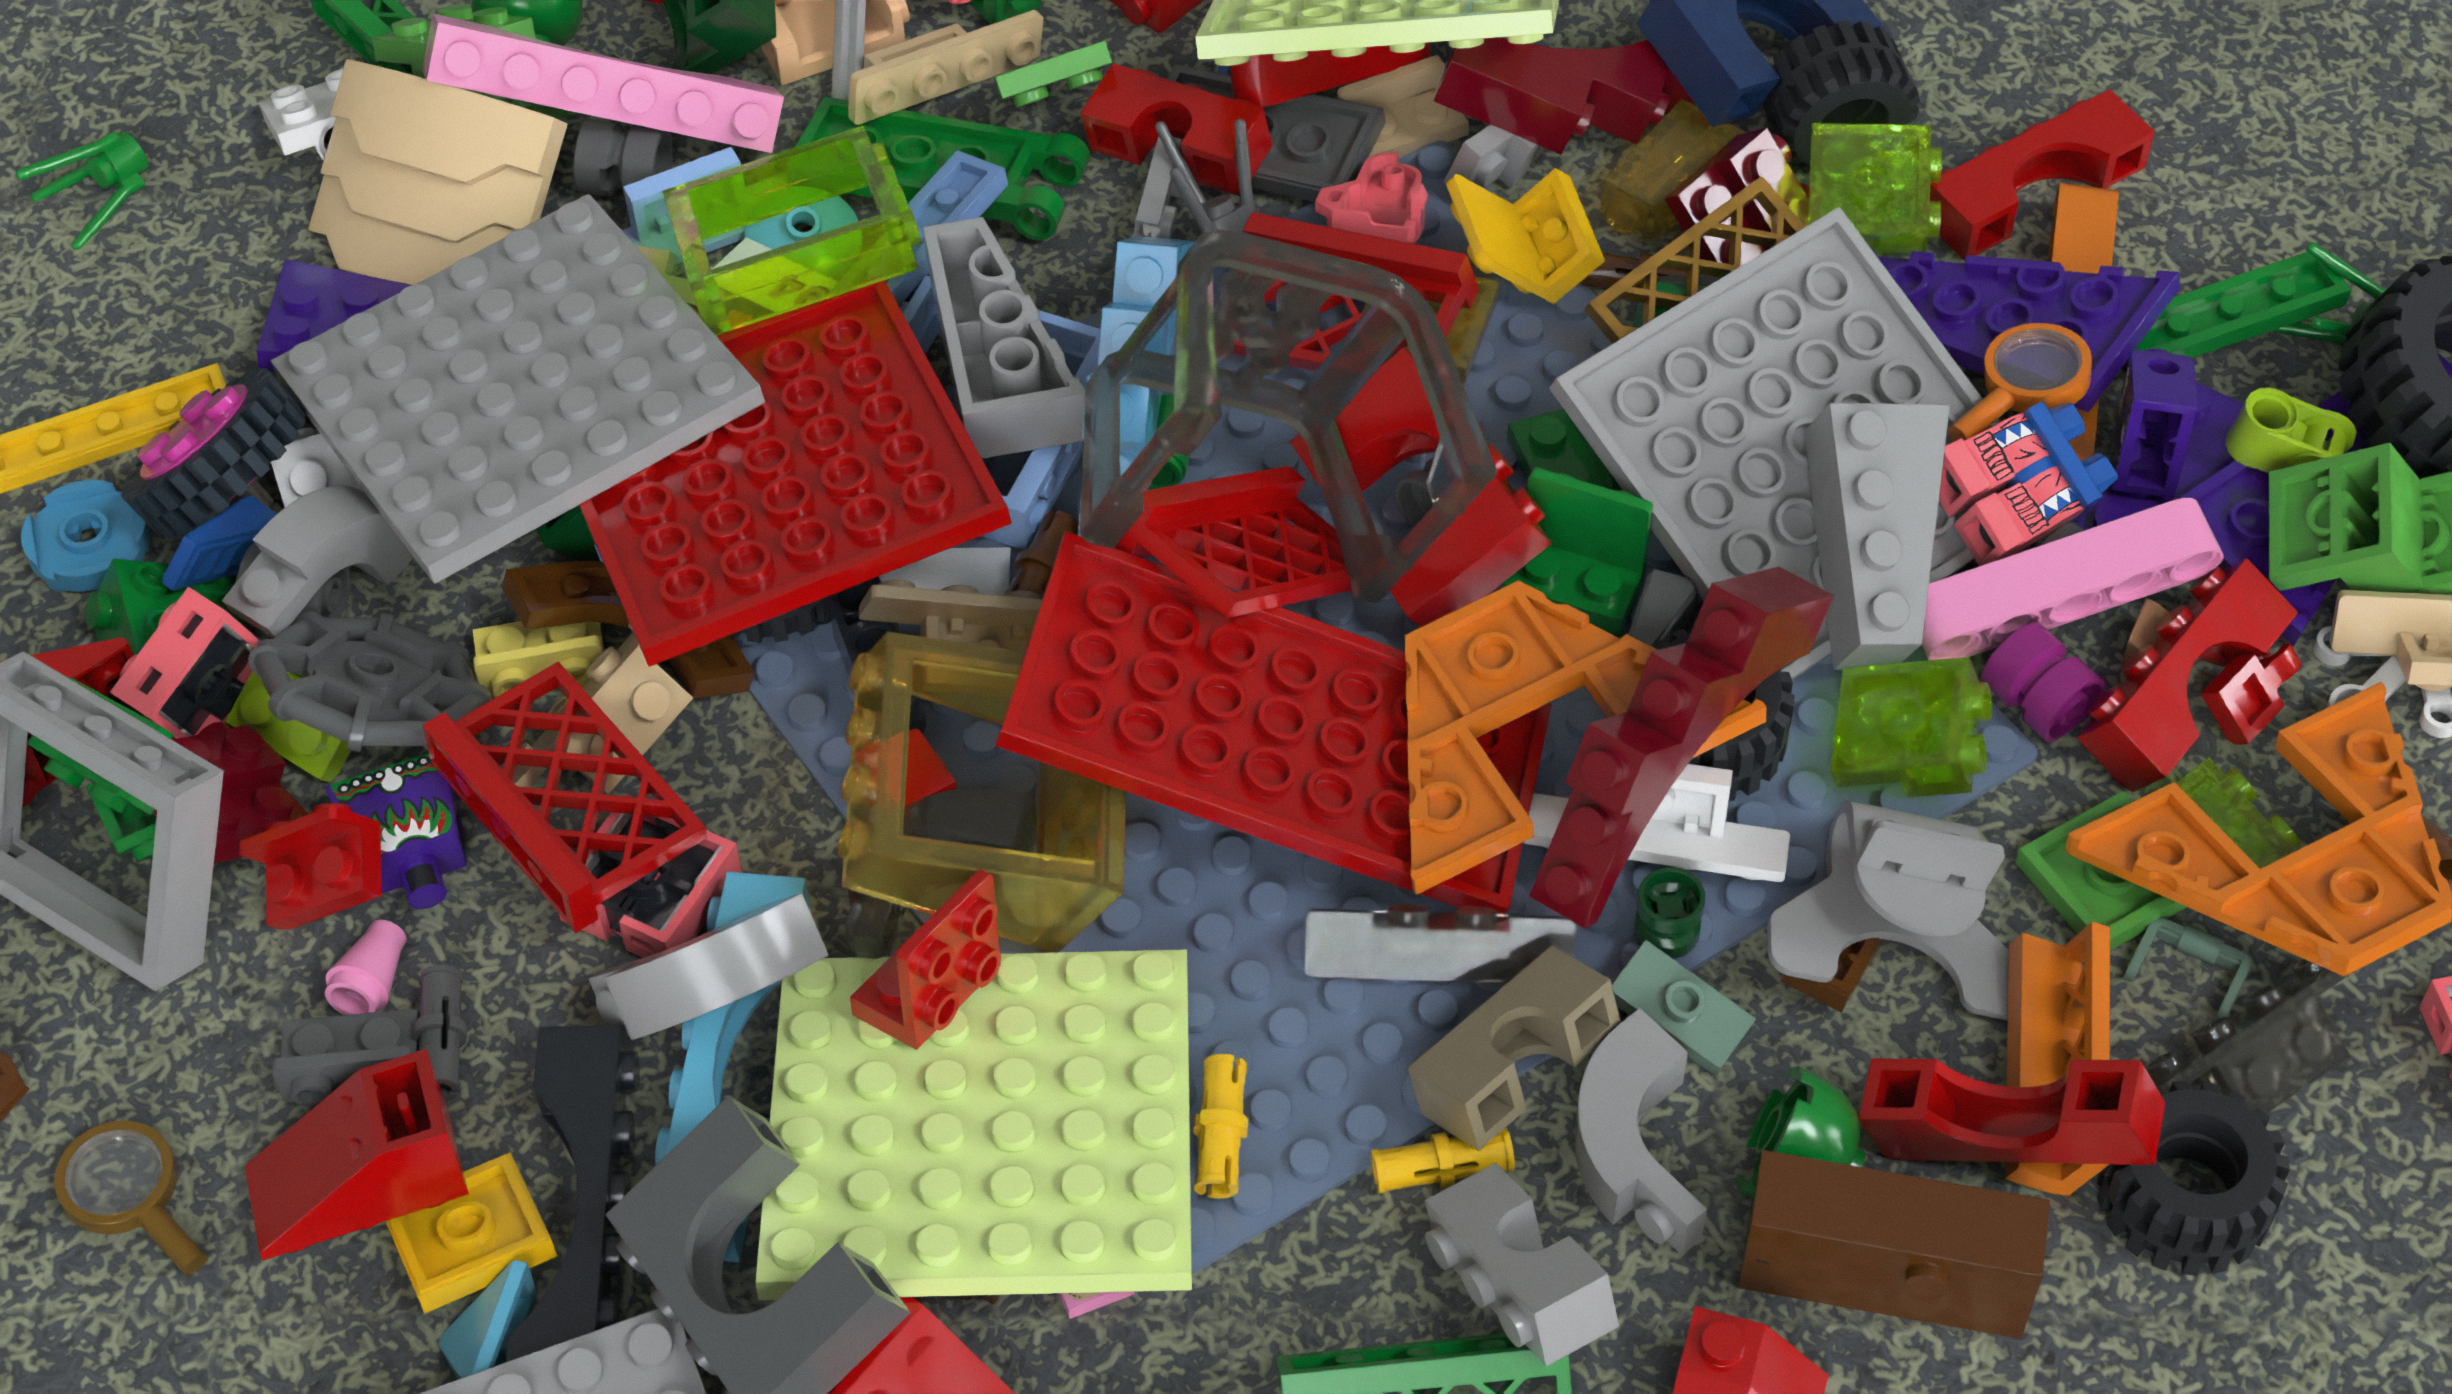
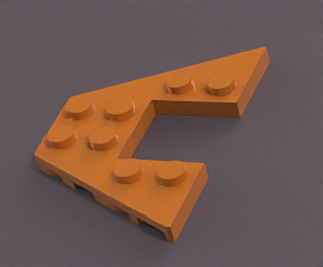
M1519 580L1405 635L1412 888L1416 895L1534 837L1533 821L1476 738L1582 686L1586 687L1607 718L1624 713L1629 707L1650 653L1658 649L1627 634L1620 639L1590 624L1589 615L1567 604L1553 603L1546 598L1543 592ZM1758 699L1752 704L1742 700L1702 744L1693 758L1765 723L1766 705Z
M2381 682L2278 732L2274 749L2350 824L2261 869L2175 782L2068 833L2065 851L2069 855L2344 977L2450 923L2452 919V892L2448 880L2439 871L2440 854L2435 839H2429L2421 815L2423 802L2412 768L2404 763L2402 756L2404 743L2401 734H2395L2385 703L2387 690Z

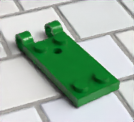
M824 96L785 163L787 183L812 185L831 191L908 204L958 150L1005 168L1008 186L980 217L1012 222L1016 230L1023 236L1033 240H1045L1054 234L1064 214L1065 207L1061 197L1048 187L1040 185L1024 187L1032 169L1039 170L1043 178L1052 185L1066 188L1072 187L1081 180L1090 161V151L1080 138L1067 133L1052 136L907 110H899L855 125L848 118L849 100ZM1054 155L1066 157L1074 166L1061 163ZM1029 208L1042 211L1048 218H1042L1033 214Z

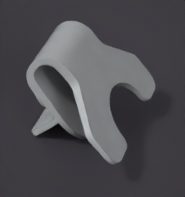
M1845 800L1841 803L1834 816L1828 836L1826 849L1827 878L1776 909L1767 923L1769 960L1775 969L1785 975L1817 982H1829L1837 972L1839 955L1846 947L1869 938L1897 941L1926 953L1944 967L1957 986L1961 1004L1968 1011L2008 1021L2009 950L1978 920L1985 905V891L2005 858L2004 848L1999 844L1981 841L1979 832L1974 826Z

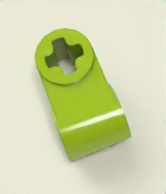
M2267 387L2259 388L2250 393L2226 434L2225 445L2228 453L2235 461L2244 466L2269 473V471L2344 454L2353 446L2357 432L2354 424L2342 414L2321 409L2291 397L2281 390ZM2329 429H2332L2333 436L2329 441H2326L2327 432Z

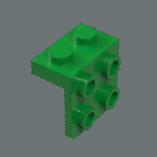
M112 559L97 592H91L86 603V623L88 628L94 629L97 642L123 637L128 642L133 656L141 651L156 631L164 611L171 604L177 602L188 587L227 611L250 631L248 623L230 612L222 602V599L236 583L234 576L171 590L162 583L164 580L162 577L169 566L167 563Z

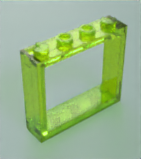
M864 125L662 191L689 285L701 319L715 335L918 269L911 247L922 243L912 210L908 207L903 189L899 186L883 143L879 142L872 145ZM868 187L879 215L713 269L704 239L789 212L796 207L808 206L847 192Z

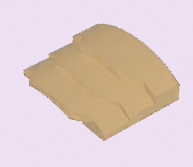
M346 59L330 115L336 117L321 168L320 173L324 174L308 230L327 236L339 269L415 285L448 268L458 260L468 257L505 238L511 232L522 229L540 219L568 124L554 117L454 86L435 83L411 74Z

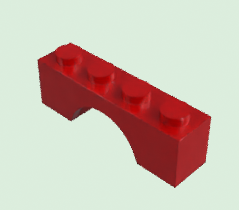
M2109 89L2089 100L2076 102L2066 112L2044 123L2031 125L2021 135L1999 146L1986 148L1976 158L1954 169H1946L1938 173L1928 182L1921 218L1965 261L1966 255L1977 256L2011 238L2019 204L2016 193L2020 189L2031 183L2046 179H2069L2092 187L2105 189L2146 168L2155 131Z
M2248 558L2224 570L2217 566L2208 574L2197 578L2188 590L2194 596L2186 606L2181 605L2174 609L2156 627V632L2161 636L2153 646L2148 645L2141 649L2125 664L2122 672L2127 678L2119 687L2114 686L2107 690L2089 708L2088 713L2093 719L2077 739L2122 786L2130 791L2135 792L2166 778L2200 736L2191 716L2187 699V683L2194 662L2196 660H2203L2226 667L2236 656L2255 654L2259 657L2267 653L2298 614L2297 610Z
M1871 1058L1858 1120L1884 1157L1890 1160L2155 1165L2166 1102L2141 1060L2071 1059L2067 1073L2055 1082L2034 1087H2009L1967 1077L1949 1068L1938 1059Z

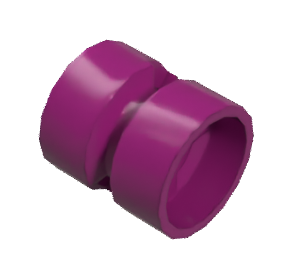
M2032 622L2016 630L1999 645L1986 663L1981 681L2007 707L2015 708L2022 706L2024 710L2021 720L2044 741L2053 743L2087 719L2090 715L2088 713L2089 708L2104 693L2106 685L2104 680L2078 657L2065 659L2067 652L2065 645L2043 625Z

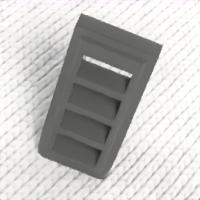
M1653 569L1652 573H1648L1628 635L1650 646L1657 640L1669 644L1670 633L1681 629L1686 630L1693 620L1698 596L1695 583L1690 578Z

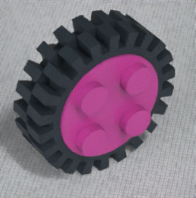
M258 368L256 371H248L241 379L236 377L229 381L222 390L218 388L211 394L204 390L189 400L179 412L183 420L175 422L169 428L170 432L168 434L162 432L156 435L137 454L139 461L135 464L138 468L128 474L125 479L127 483L122 485L121 497L162 539L165 537L173 539L178 533L182 536L188 533L195 524L199 527L209 520L212 512L216 510L219 514L227 508L230 500L235 496L241 500L252 495L278 514L283 509L278 503H273V498L255 478H261L271 469L268 466L269 463L280 459L287 451L284 446L294 442L299 435L297 430L302 428L306 421L304 419L307 416L306 411L268 369Z

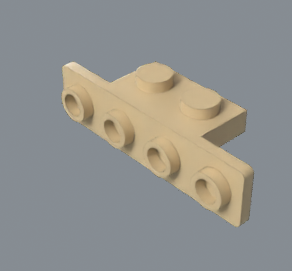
M1032 10L968 33L956 23L864 55L863 69L854 72L850 76L848 118L855 125H859L1028 64L1040 56L1043 16L1036 10Z
M2341 590L2338 592L2329 640L2330 646L2337 653L2395 655L2408 684L2416 685L2429 691L2449 690L2452 686V595Z
M634 632L618 650L611 646L603 651L586 671V675L591 680L583 688L584 691L642 756L693 699L687 691L657 664L648 667ZM564 696L548 713L564 715L568 699ZM577 711L576 716H582V715ZM545 730L532 746L525 742L521 748L555 751L560 731ZM572 733L567 753L600 756L604 740L600 735ZM613 752V756H612V757H618V756L615 754V752ZM517 765L513 782L516 786L530 788L546 768ZM579 771L591 783H594L595 772ZM608 774L604 793L609 794L625 775Z

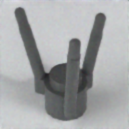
M1237 119L1234 123L1240 204L1234 203L1231 195H1222L1206 201L1167 125L1162 121L1157 122L1155 129L1174 166L1170 170V176L1198 224L1209 254L1227 253L1247 244L1242 230L1251 212H1258L1253 202L1249 146L1245 121Z

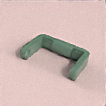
M2158 918L2150 923L2126 970L2124 979L2134 982L2136 974H2138L2155 938L2176 946L2177 950L2209 964L2215 965L2216 963L2236 972L2216 1016L2217 1020L2225 1023L2251 968L2250 957L2246 953L2224 944L2225 941L2189 925L2184 927L2166 918Z

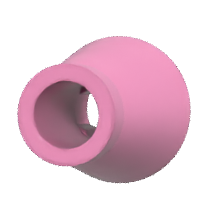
M387 920L371 922L366 933L327 972L325 997L336 1011L343 1015L374 1013L376 1010L379 1011L386 1007L400 953L407 941L406 934L398 925Z

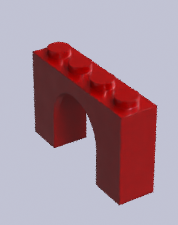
M1402 348L1289 442L1318 485L1344 506L1348 505L1390 469L1405 459L1424 453L1449 455L1453 467V488L1450 500L1442 516L1431 529L1378 571V574L1406 616L1418 626L1423 627L1487 596L1552 543L1538 524L1546 517L1540 506L1523 487L1515 492L1507 481V478L1514 473L1510 464L1494 445L1490 443L1484 448L1477 439L1476 435L1483 430L1480 422L1462 401H1458L1453 405L1445 394L1453 385L1444 372L1431 358L1421 364L1405 348Z

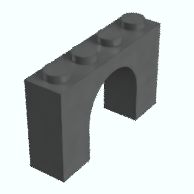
M729 1095L605 1215L622 1238L616 1243L619 1253L635 1270L641 1274H647L656 1287L650 1293L653 1302L670 1320L675 1323L681 1322L691 1337L685 1343L688 1352L703 1369L710 1374L718 1375L727 1388L722 1394H827L911 1312L872 1261L838 1242L781 1297L770 1305L746 1314H734L725 1298L722 1283L723 1262L729 1242L742 1221L800 1164L765 1117Z

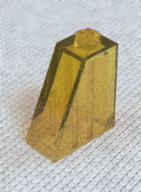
M1682 99L1603 179L1600 216L1605 218L1616 231L1625 234L1632 233L1647 242L1680 229V225L1664 198L1734 137L1746 132L1729 123L1712 127L1697 106Z

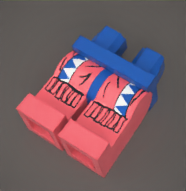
M2042 401L2028 408L2024 413L2014 415L1967 440L1961 438L1945 446L1939 502L1949 518L1971 507L1953 525L1979 567L2012 556L2051 534L2059 527L2080 518L2103 497L2101 493L2118 479V474L2106 456L2097 453L2080 461L2069 444L2077 440L2085 432L2084 420L2073 403L2047 409ZM1947 470L1953 477L1962 494H1959L1958 492L1954 491L1949 486V483L1947 481ZM1980 523L1984 527L1985 531L1989 535L1995 547L1988 545L1982 539L1980 534Z

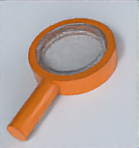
M2049 323L2023 324L2002 332L1990 343L1985 353L1984 382L1989 394L1949 427L1948 434L1953 442L1961 438L1967 440L1982 433L2009 409L2024 413L2028 408L2042 401L2047 409L2067 403H2073V405L2086 394L2091 383L2092 355L2088 345L2075 332Z

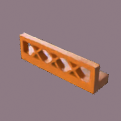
M2092 921L2065 946L2023 932L2009 944L2006 1086L2034 1087L2055 1082L2067 1073L2071 1059L2110 1060V927ZM2005 1162L2004 1179L2050 1194L2069 1196L2109 1164Z

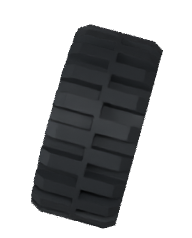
M2452 255L2442 256L2440 259L2422 261L2398 277L2352 323L2346 333V343L2341 347L2339 357V370L2344 371L2339 377L2342 400L2350 401L2351 407L2347 410V415L2354 424L2355 429L2361 428L2368 439L2364 444L2369 448L2391 443L2419 479L2452 472V379L2444 369L2436 350L2438 348L2452 354Z

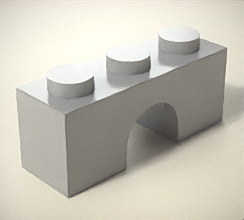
M1497 1163L1424 1200L1432 1229L1425 1233V1238L1435 1261L1444 1270L1452 1267L1462 1278L1463 1284L1473 1302L1480 1308L1488 1305L1497 1314L1501 1326L1510 1341L1517 1347L1525 1344L1546 1367L1619 1327L1608 1273L1570 1236L1543 1249L1532 1198Z

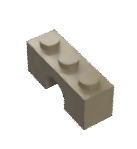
M1553 945L1549 947L1532 963L1522 968L1512 980L1486 1002L1476 1007L1466 1019L1434 1046L1425 1050L1408 1067L1421 1114L1479 1151L1527 1109L1514 1064L1516 1061L1530 1055L1549 1054L1576 1067L1597 1049L1605 1037L1621 1023L1611 980Z

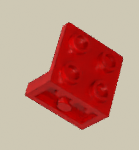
M979 869L850 996L852 1015L915 1050L936 1030L940 1031L946 1028L955 1017L958 1008L979 987L987 986L994 979L1001 965L997 926L998 911L995 903L993 875Z

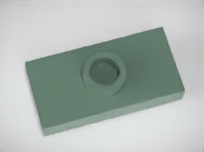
M1647 940L1643 942L1612 984L1618 1008L1628 1015L1641 1008L1688 1052L1689 1059L1714 1075L1719 1072L1756 1020L1754 1016Z

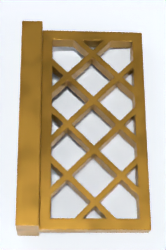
M1761 176L1590 301L1584 311L1613 344L1638 329L1622 325L1608 307L1618 299L1644 303L1643 325L1655 319V305L1673 308L1698 293L1699 273L1724 277L1741 266L1742 242L1772 248L1806 226L1765 178ZM1756 199L1772 218L1771 232L1743 228V207ZM1729 217H1731L1730 225L1721 224ZM1705 235L1729 239V264L1699 259L1700 239ZM1688 248V257L1679 255ZM1662 267L1687 271V296L1656 291L1657 271ZM1645 280L1644 289L1636 288L1637 285Z

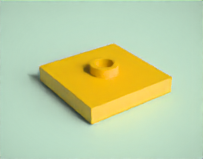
M511 1152L464 1171L469 1195L447 1201L437 1207L425 1208L386 1221L424 1314L488 1287L513 1260L527 1262L530 1269L557 1257L550 1235Z

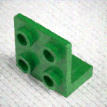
M1537 467L1533 468L1528 477L1527 492L1540 506L1546 516L1538 524L1552 544L1504 581L1502 588L1519 580L1543 592L1551 602L1567 604L1589 615L1590 624L1606 632L1621 636L1644 581L1653 512L1652 502L1638 498L1626 491H1615L1584 482L1565 473H1554Z

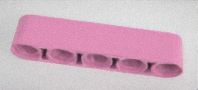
M2193 498L2172 500L1930 583L1922 647L1929 662L1932 664L1944 665L1999 647L2012 633L2029 623H2040L2049 630L2200 578L2214 570L2224 558L2223 552L2197 500Z

